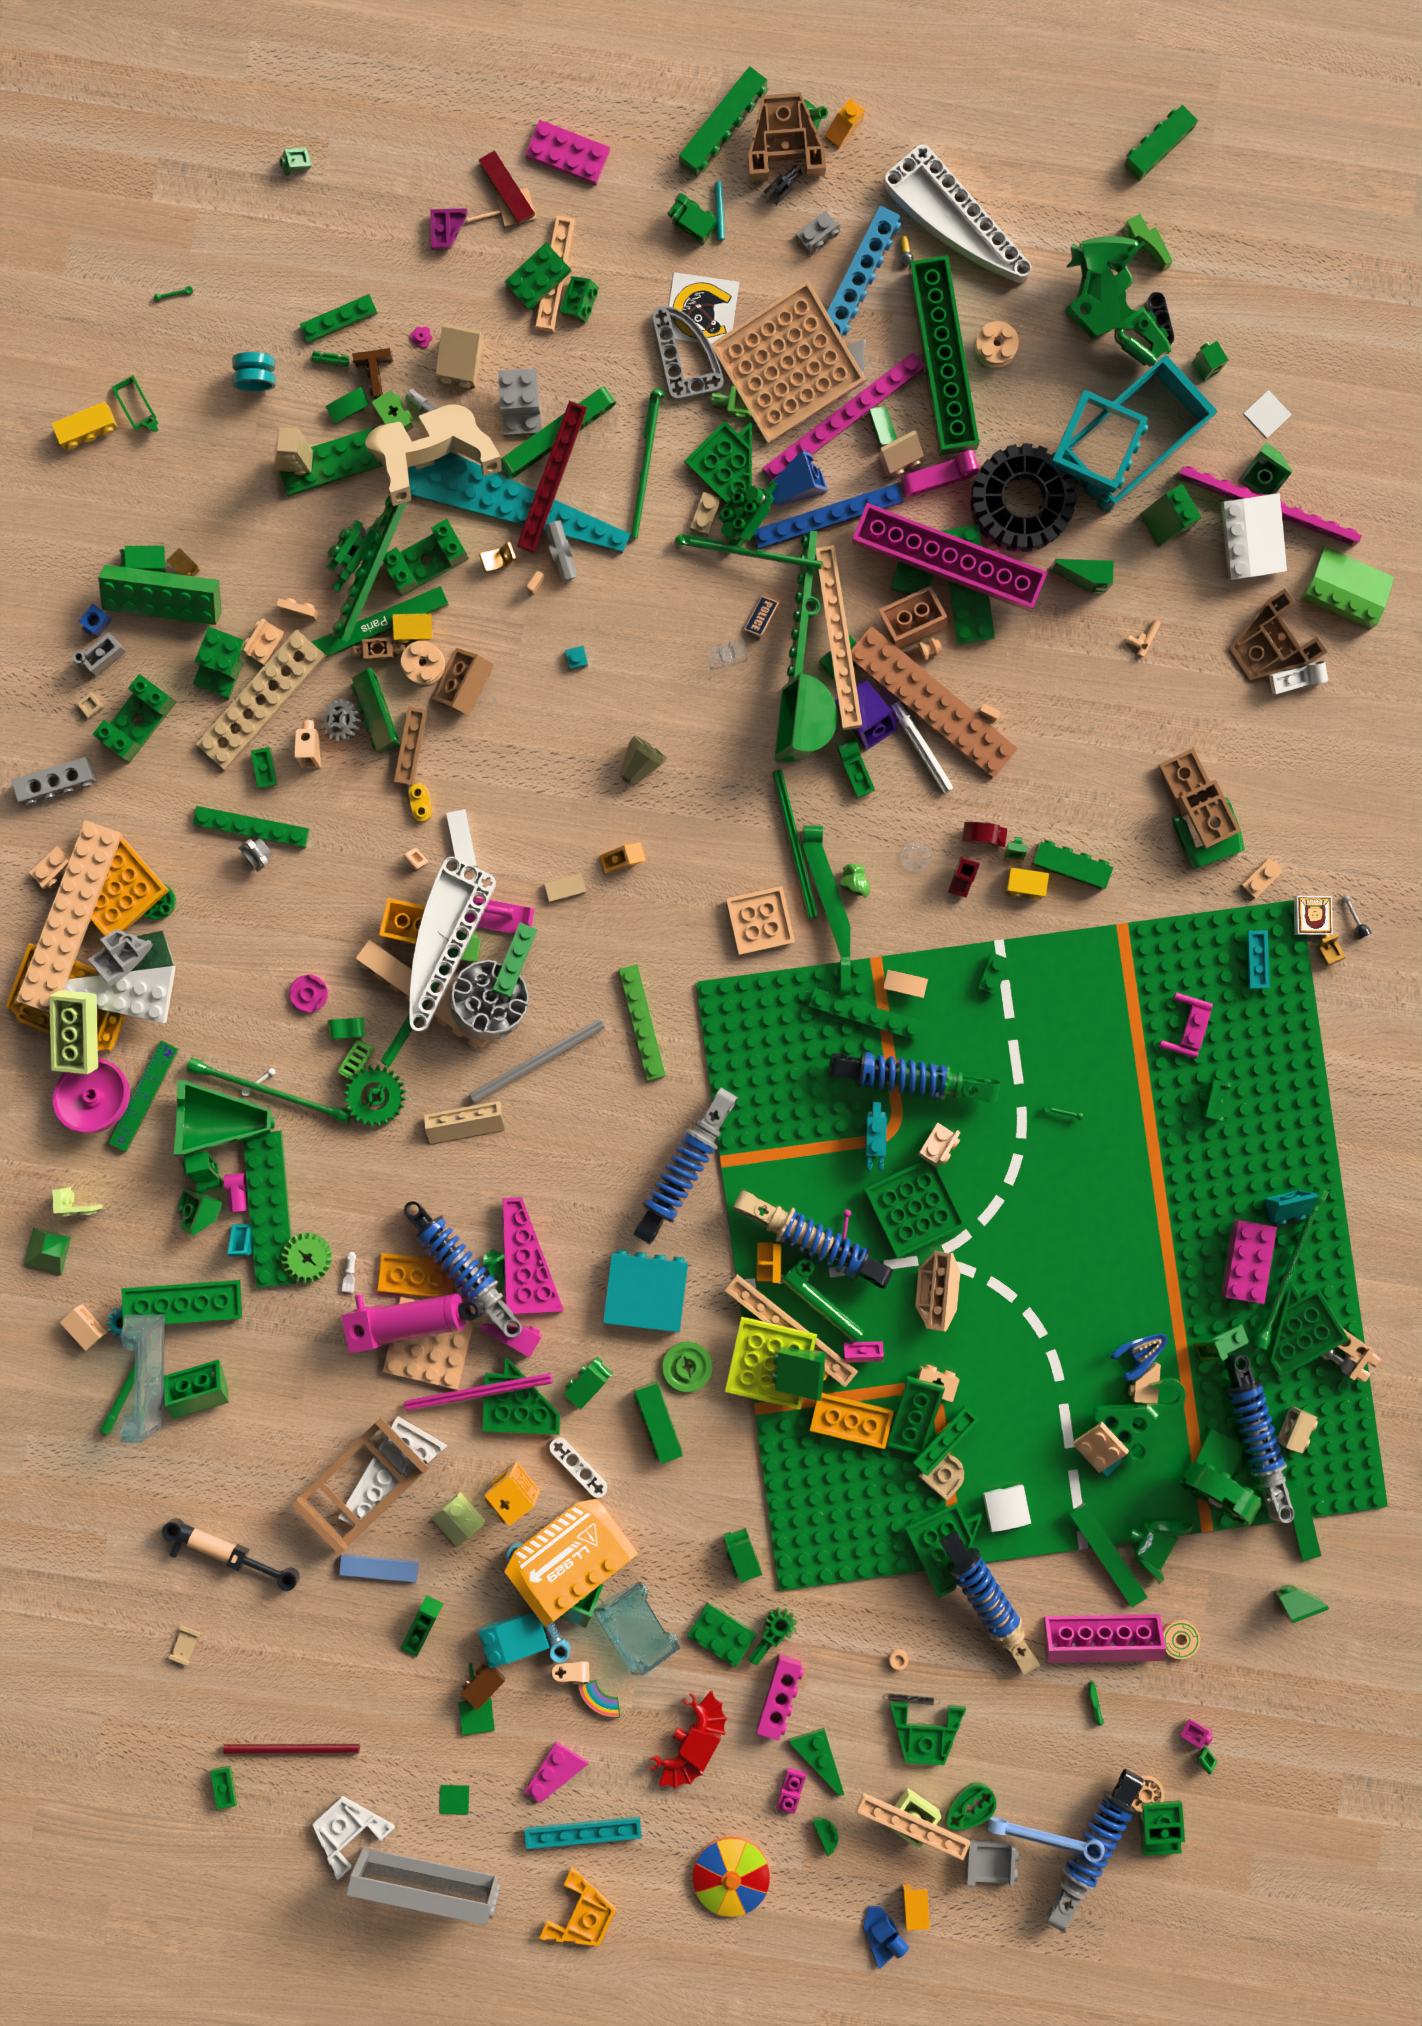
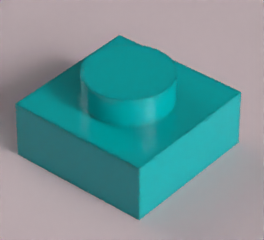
M584 646L565 650L570 670L588 666Z

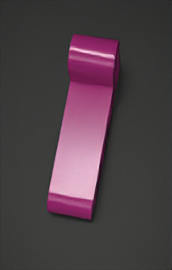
M968 450L960 453L954 460L906 474L901 477L906 497H911L972 478L977 475L979 466L974 450Z

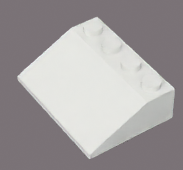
M1280 493L1221 502L1228 579L1233 580L1287 571Z

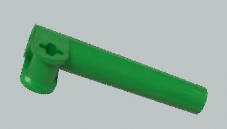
M808 1256L801 1257L784 1274L780 1281L855 1343L864 1331L806 1281L814 1271V1261ZM802 1263H804V1264L809 1263V1268H810V1269L805 1268V1269L803 1270V1269H802Z

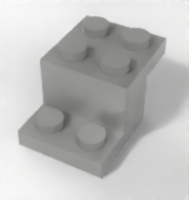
M537 368L498 371L500 410L503 418L504 437L536 434L542 429Z

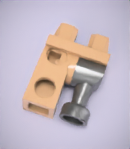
M1344 1329L1350 1340L1338 1347L1346 1352L1345 1355L1342 1357L1335 1353L1334 1348L1320 1357L1324 1360L1331 1359L1350 1378L1365 1383L1370 1373L1363 1369L1364 1366L1368 1363L1375 1368L1381 1359L1370 1347Z

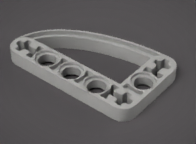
M667 306L656 308L653 312V322L671 398L681 401L719 392L723 388V376L715 352L704 332L684 312ZM659 313H662L663 316H665V326H661L660 319L657 318L659 317ZM671 318L683 323L695 335L707 355L713 373L684 379ZM669 331L671 337L668 340H663L660 338L661 332ZM668 349L675 352L674 357L671 359L664 356L665 351ZM671 368H677L679 374L676 377H671L668 371ZM713 378H716V381H720L718 382L717 387H714L713 384L707 385L708 389L705 390V383L703 380H706L707 384L712 383ZM678 381L679 389H683L680 392L681 395H677L676 392L673 393L675 391L674 382ZM694 382H699L702 388L700 391L695 392L691 389V385Z

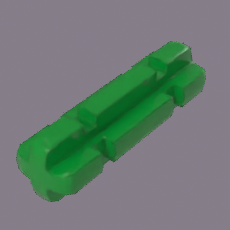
M313 351L312 361L314 363L323 362V364L338 366L340 364L342 367L349 366L350 358L347 355L339 356V354L326 352L322 354L319 351Z

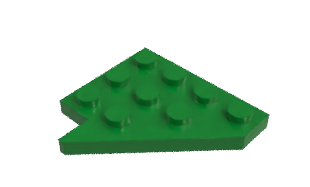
M724 421L684 461L726 504L738 486L744 490L752 486L751 423L738 434Z
M505 1357L504 1373L485 1372L484 1385L526 1378V1376L509 1357ZM536 1387L485 1396L482 1431L559 1435L561 1414Z
M957 1502L905 1526L938 1598L955 1591L957 1588V1579H954L947 1571V1564L951 1558L947 1555L939 1540L956 1530L966 1549L971 1548L982 1518L979 1512L965 1519Z

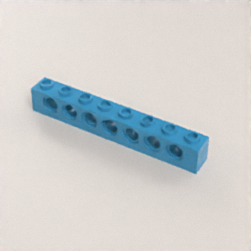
M879 206L827 311L841 337L843 335L847 336L851 327L849 322L851 318H856L859 311L857 306L860 301L863 302L868 293L865 290L868 284L872 285L876 277L874 272L876 268L880 269L884 261L882 256L885 250L889 251L893 243L891 237L893 233L897 235L901 227V223H899L900 215L882 206ZM884 229L887 231V234L882 235L878 230ZM876 246L879 250L873 252L870 250V247ZM868 263L871 267L865 269L861 264ZM860 280L862 284L857 286L853 284V281ZM852 297L854 301L848 303L844 300V298ZM843 314L846 318L839 320L836 318V315Z

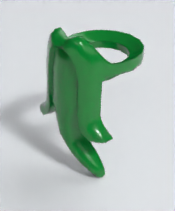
M492 1249L490 1253L484 1254L482 1265L488 1269L494 1279L495 1273L498 1276L499 1283L496 1290L499 1293L505 1281L503 1269L505 1270L503 1259L505 1256Z

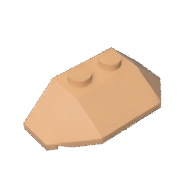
M934 1251L919 1267L915 1306L927 1329L946 1331L957 1311L960 1270L953 1253Z

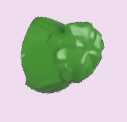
M847 864L843 867V878L838 884L845 889L854 891L858 896L868 897L870 885L864 876L865 868L860 864Z

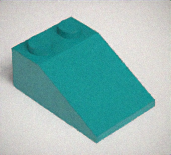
M1297 1190L1263 1198L1268 1220L1278 1225L1287 1223V1219L1294 1218V1220L1306 1218L1307 1214L1312 1213L1317 1193Z
M534 1612L489 1622L478 1630L489 1668L508 1664L549 1648L542 1623Z

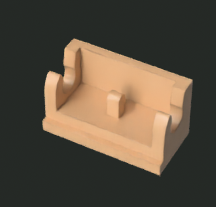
M83 1305L73 1309L60 1322L85 1351L94 1346L108 1333Z

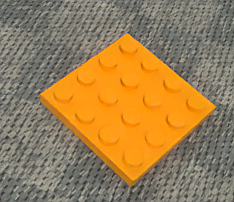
M123 836L91 917V920L105 936L116 929L126 931L169 892L167 887Z

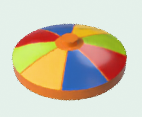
M728 1836L716 1839L706 1845L696 1858L693 1868L695 1893L707 1909L718 1915L736 1917L751 1912L763 1901L769 1888L770 1872L768 1862L762 1851L755 1844L744 1838Z

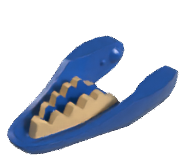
M1155 1334L1128 1342L1116 1349L1110 1355V1358L1117 1359L1118 1356L1127 1350L1135 1360V1368L1130 1372H1126L1123 1379L1134 1380L1147 1371L1166 1346L1168 1338L1165 1334Z

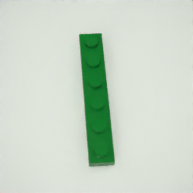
M196 806L193 825L305 848L307 847L310 829L201 806Z
M816 988L813 990L809 1007L917 1041L920 1039L925 1023Z

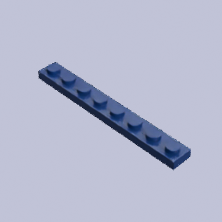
M898 483L760 527L754 533L757 547L762 549L805 535L810 530L818 531L861 517L866 503L882 509L903 503V498Z

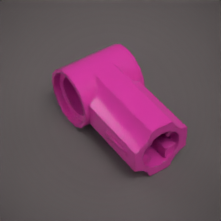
M225 1174L224 1188L228 1196L229 1212L246 1211V1174Z

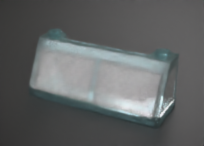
M125 1315L122 1345L128 1350H135L134 1409L130 1415H124L121 1443H141L163 1427L165 1315Z

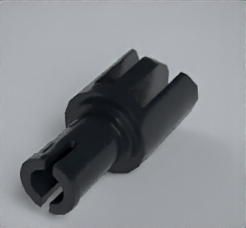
M793 165L785 175H779L764 190V193L767 194L776 184L778 185L776 190L769 196L770 200H773L781 190L784 191L774 202L776 206L792 191V184L802 175L801 169L794 174L799 168L797 165Z

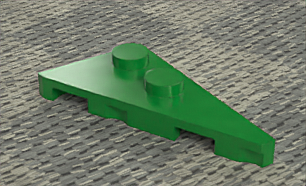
M825 1728L789 1738L790 1744L839 1796L845 1795Z

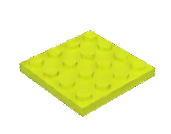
M741 1317L725 1392L800 1410L803 1397L775 1390L776 1384L772 1383L773 1372H777V1365H774V1355L779 1352L780 1347L814 1351L817 1334Z

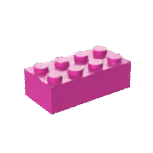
M1233 1219L1221 1290L1222 1296L1265 1303L1277 1227Z

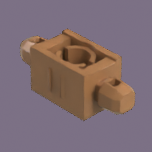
M391 637L362 639L363 647L361 645L351 647V654L354 657H362L363 655V659L366 662L395 660V653L397 655L403 654L406 645L405 643L398 642L394 644ZM379 645L384 647L380 654H375L372 651Z

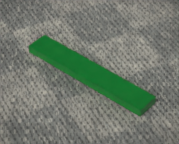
M1084 1502L1070 1511V1516L1130 1606L1133 1608L1147 1599L1148 1596L1087 1504Z

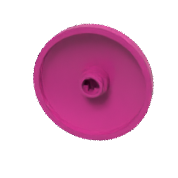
M98 1058V1068L89 1074L64 1072L58 1079L53 1092L55 1114L65 1126L78 1133L95 1134L107 1130L120 1120L128 1107L130 1099L129 1082L120 1068L112 1062Z

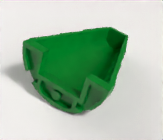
M178 1080L174 1156H185L235 1141H245L270 1133V1129H274L275 1117H271V1110L188 1081Z

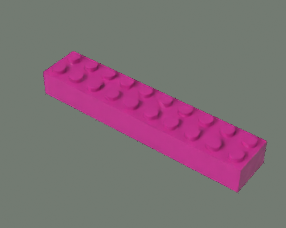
M866 503L852 539V544L1028 612H1032L1048 573L869 503Z

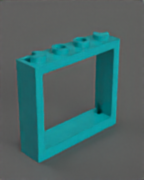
M1084 389L1050 466L1114 493L1117 488L1121 489L1125 478L1122 476L1124 471L1128 472L1133 461L1130 460L1132 453L1136 454L1141 443L1138 442L1140 435L1144 436L1149 425L1146 424L1148 417ZM1087 402L1138 424L1114 480L1062 458Z

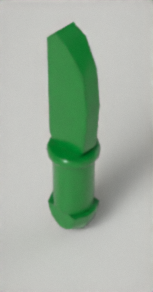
M1090 1681L1088 1692L1092 1705L1091 1709H1093L1095 1718L1094 1722L1096 1725L1102 1726L1104 1719L1101 1714V1705L1099 1704L1096 1686L1094 1682Z

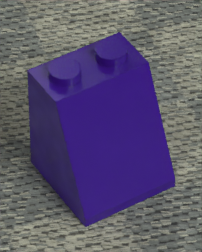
M865 680L856 685L863 727L854 728L852 731L867 751L898 730L891 709L871 684ZM837 699L835 703L840 712L839 699Z

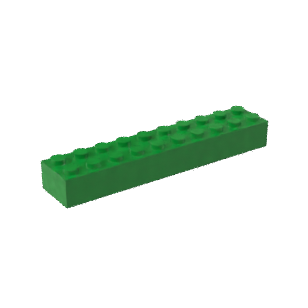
M946 255L910 261L908 271L939 456L977 450L980 443L949 257Z

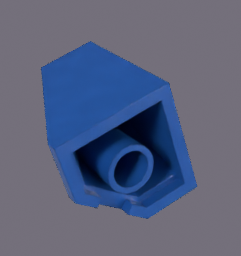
M804 450L799 452L773 480L778 486L771 494L774 497L772 503L783 506L828 492L823 473L820 468L812 464L814 458L810 452Z

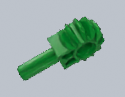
M777 1607V1613L770 1610L769 1614L771 1617H765L767 1623L764 1624V1630L762 1631L763 1639L748 1658L752 1664L758 1665L772 1645L777 1647L781 1641H784L785 1635L790 1639L792 1637L790 1632H796L794 1625L797 1624V1621L792 1619L794 1617L793 1613L787 1614V1608L780 1612V1608ZM777 1621H783L785 1622V1626L782 1628H778L775 1625V1623Z

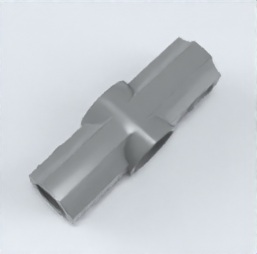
M561 520L546 524L545 529L551 544V555L557 564L561 581L578 577L572 559V549L569 541L566 539Z

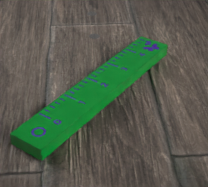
M163 1040L160 1041L109 1144L125 1152L128 1151L179 1048Z

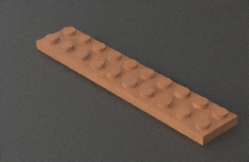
M872 626L868 628L851 649L853 663L991 778L998 774L1018 749Z

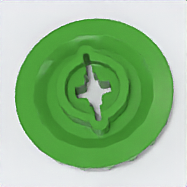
M300 1233L293 1236L285 1244L281 1254V1262L284 1271L290 1278L302 1283H311L319 1280L327 1273L332 1262V1252L329 1244L321 1236L314 1233ZM298 1250H300L303 1254L311 1253L310 1258L312 1259L311 1261L315 1263V1265L308 1261L303 1263L302 1260L304 1258L302 1257V1254L298 1252Z
M688 1341L680 1342L668 1350L664 1357L662 1368L666 1381L673 1388L682 1392H693L702 1388L709 1381L713 1366L712 1359L706 1349L697 1343ZM684 1356L689 1364H693V1367L690 1368L691 1377L686 1369H682V1366L685 1365Z

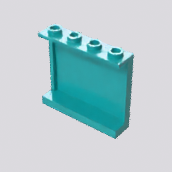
M619 1249L616 1252H612L603 1323L680 1332L688 1261H685L684 1257L674 1256L673 1259H666V1255L654 1254V1257H649L644 1252H635V1255L627 1254V1250Z

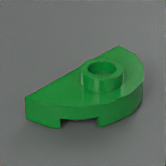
M812 1818L814 1827L828 1857L835 1851L838 1845L839 1836L837 1828L827 1818Z

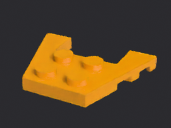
M571 1867L563 1886L581 1893L566 1928L547 1920L539 1939L556 1940V1942L570 1941L575 1942V1944L600 1946L615 1914L616 1907L576 1869Z

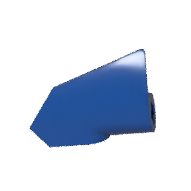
M868 1906L864 1929L877 1965L881 1969L893 1956L897 1959L902 1957L908 1951L909 1945L897 1932L895 1923L881 1906Z

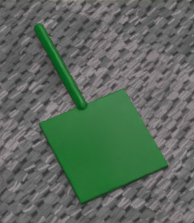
M469 1663L471 1680L474 1678L473 1665ZM491 1697L479 1710L468 1701L458 1702L462 1735L495 1730Z

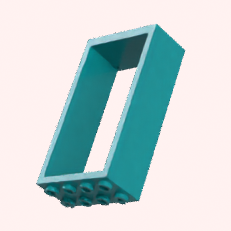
M1167 355L1163 356L1113 402L1123 406L1157 376L1196 418L1198 423L1116 497L1102 488L1072 476L1077 483L1080 482L1084 486V491L1088 496L1095 498L1098 507L1107 513L1113 510L1204 428L1218 412ZM1103 410L1069 441L1062 458L1088 469L1074 454L1073 450L1108 420L1113 413Z

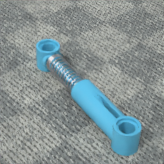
M514 1542L510 1545L507 1551L508 1561L511 1559L512 1551L519 1548L523 1544L522 1542ZM555 1621L546 1627L542 1624L545 1634H547L546 1637H548L552 1660L557 1663L565 1662L570 1653L569 1642L562 1637ZM557 1647L564 1648L565 1653L558 1654L555 1651V1649Z

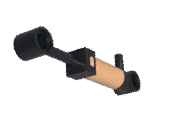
M171 1519L162 1528L164 1539L175 1541L169 1554L172 1558H176L181 1546L185 1545L227 1563L226 1566L239 1571L243 1565H247L278 1579L277 1584L279 1588L283 1591L292 1590L300 1580V1574L295 1568L290 1567L279 1571L248 1558L249 1548L239 1544L233 1545L184 1524L181 1519ZM170 1526L177 1528V1534L170 1531ZM286 1575L291 1576L293 1583L286 1582L284 1577Z

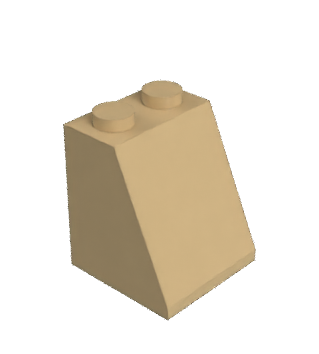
M446 323L442 324L436 376L441 383L448 385L456 383L463 388L476 386L484 348L481 330Z

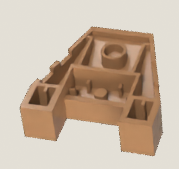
M801 92L762 96L748 153L749 182L768 181L769 161L793 159L805 160L806 178L825 176V148L820 141L817 129L811 120Z
M1284 588L1267 600L1229 648L1250 680L1310 664L1328 652L1319 636L1300 646L1281 617V614L1297 604L1287 588Z

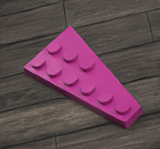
M502 1198L506 1305L513 1314L564 1311L523 1198Z

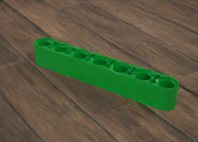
M605 386L599 388L578 403L588 408L580 431L615 406L616 401ZM564 414L501 458V467L509 479L518 476L551 452Z

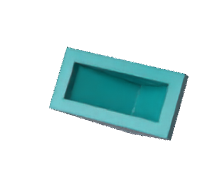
M232 1224L227 1255L248 1256L253 1254L251 1224Z

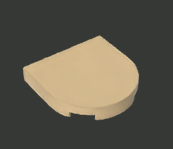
M948 1454L928 1476H925L921 1471L918 1476L943 1499L948 1501L962 1485L964 1469L956 1457Z

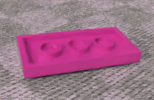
M539 119L525 155L528 159L597 185L610 153V147Z

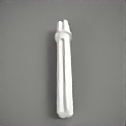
M900 701L890 706L899 720L898 724L901 723L942 792L947 793L952 790V784L910 718L911 714L907 713Z

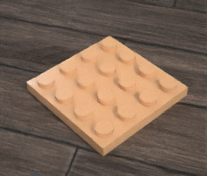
M401 1296L399 1304L418 1300ZM475 1319L472 1321L466 1320L465 1328L461 1331L390 1343L383 1372L458 1390Z

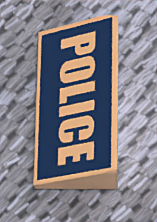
M761 596L744 630L762 638L779 606V602Z

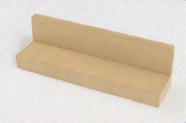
M500 1101L424 1115L425 1131L430 1144L505 1130Z

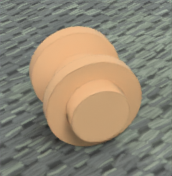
M932 637L930 638V643L925 645L922 642L918 643L925 661L933 653L936 656L940 655L939 651L942 650L938 639L935 640Z

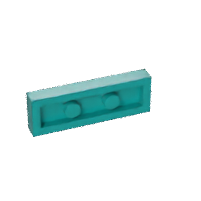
M1268 930L1247 931L1248 989L1270 988Z

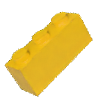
M105 402L51 423L59 444L65 450L74 449L83 442L94 441L97 436L102 434H111L118 428L111 409Z

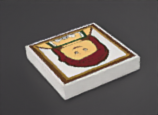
M1294 896L1295 935H1333L1332 896Z

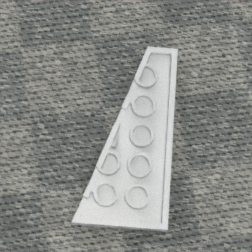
M176 966L130 971L110 987L100 975L68 979L64 990L96 994L98 1009L166 1023Z
M399 1416L391 1426L397 1435L425 1464L429 1463L447 1447L445 1443ZM387 1436L384 1438L378 1450L406 1477L416 1466ZM374 1456L346 1506L361 1520L400 1481ZM342 1511L338 1518L354 1527L355 1524Z

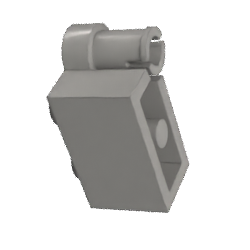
M107 633L85 652L76 651L77 654L73 653L72 658L79 667L88 668L95 675H99L127 651L113 635Z

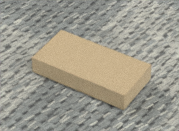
M581 873L544 883L549 902L586 892Z

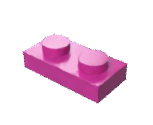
M882 1341L844 1343L845 1363L884 1361Z

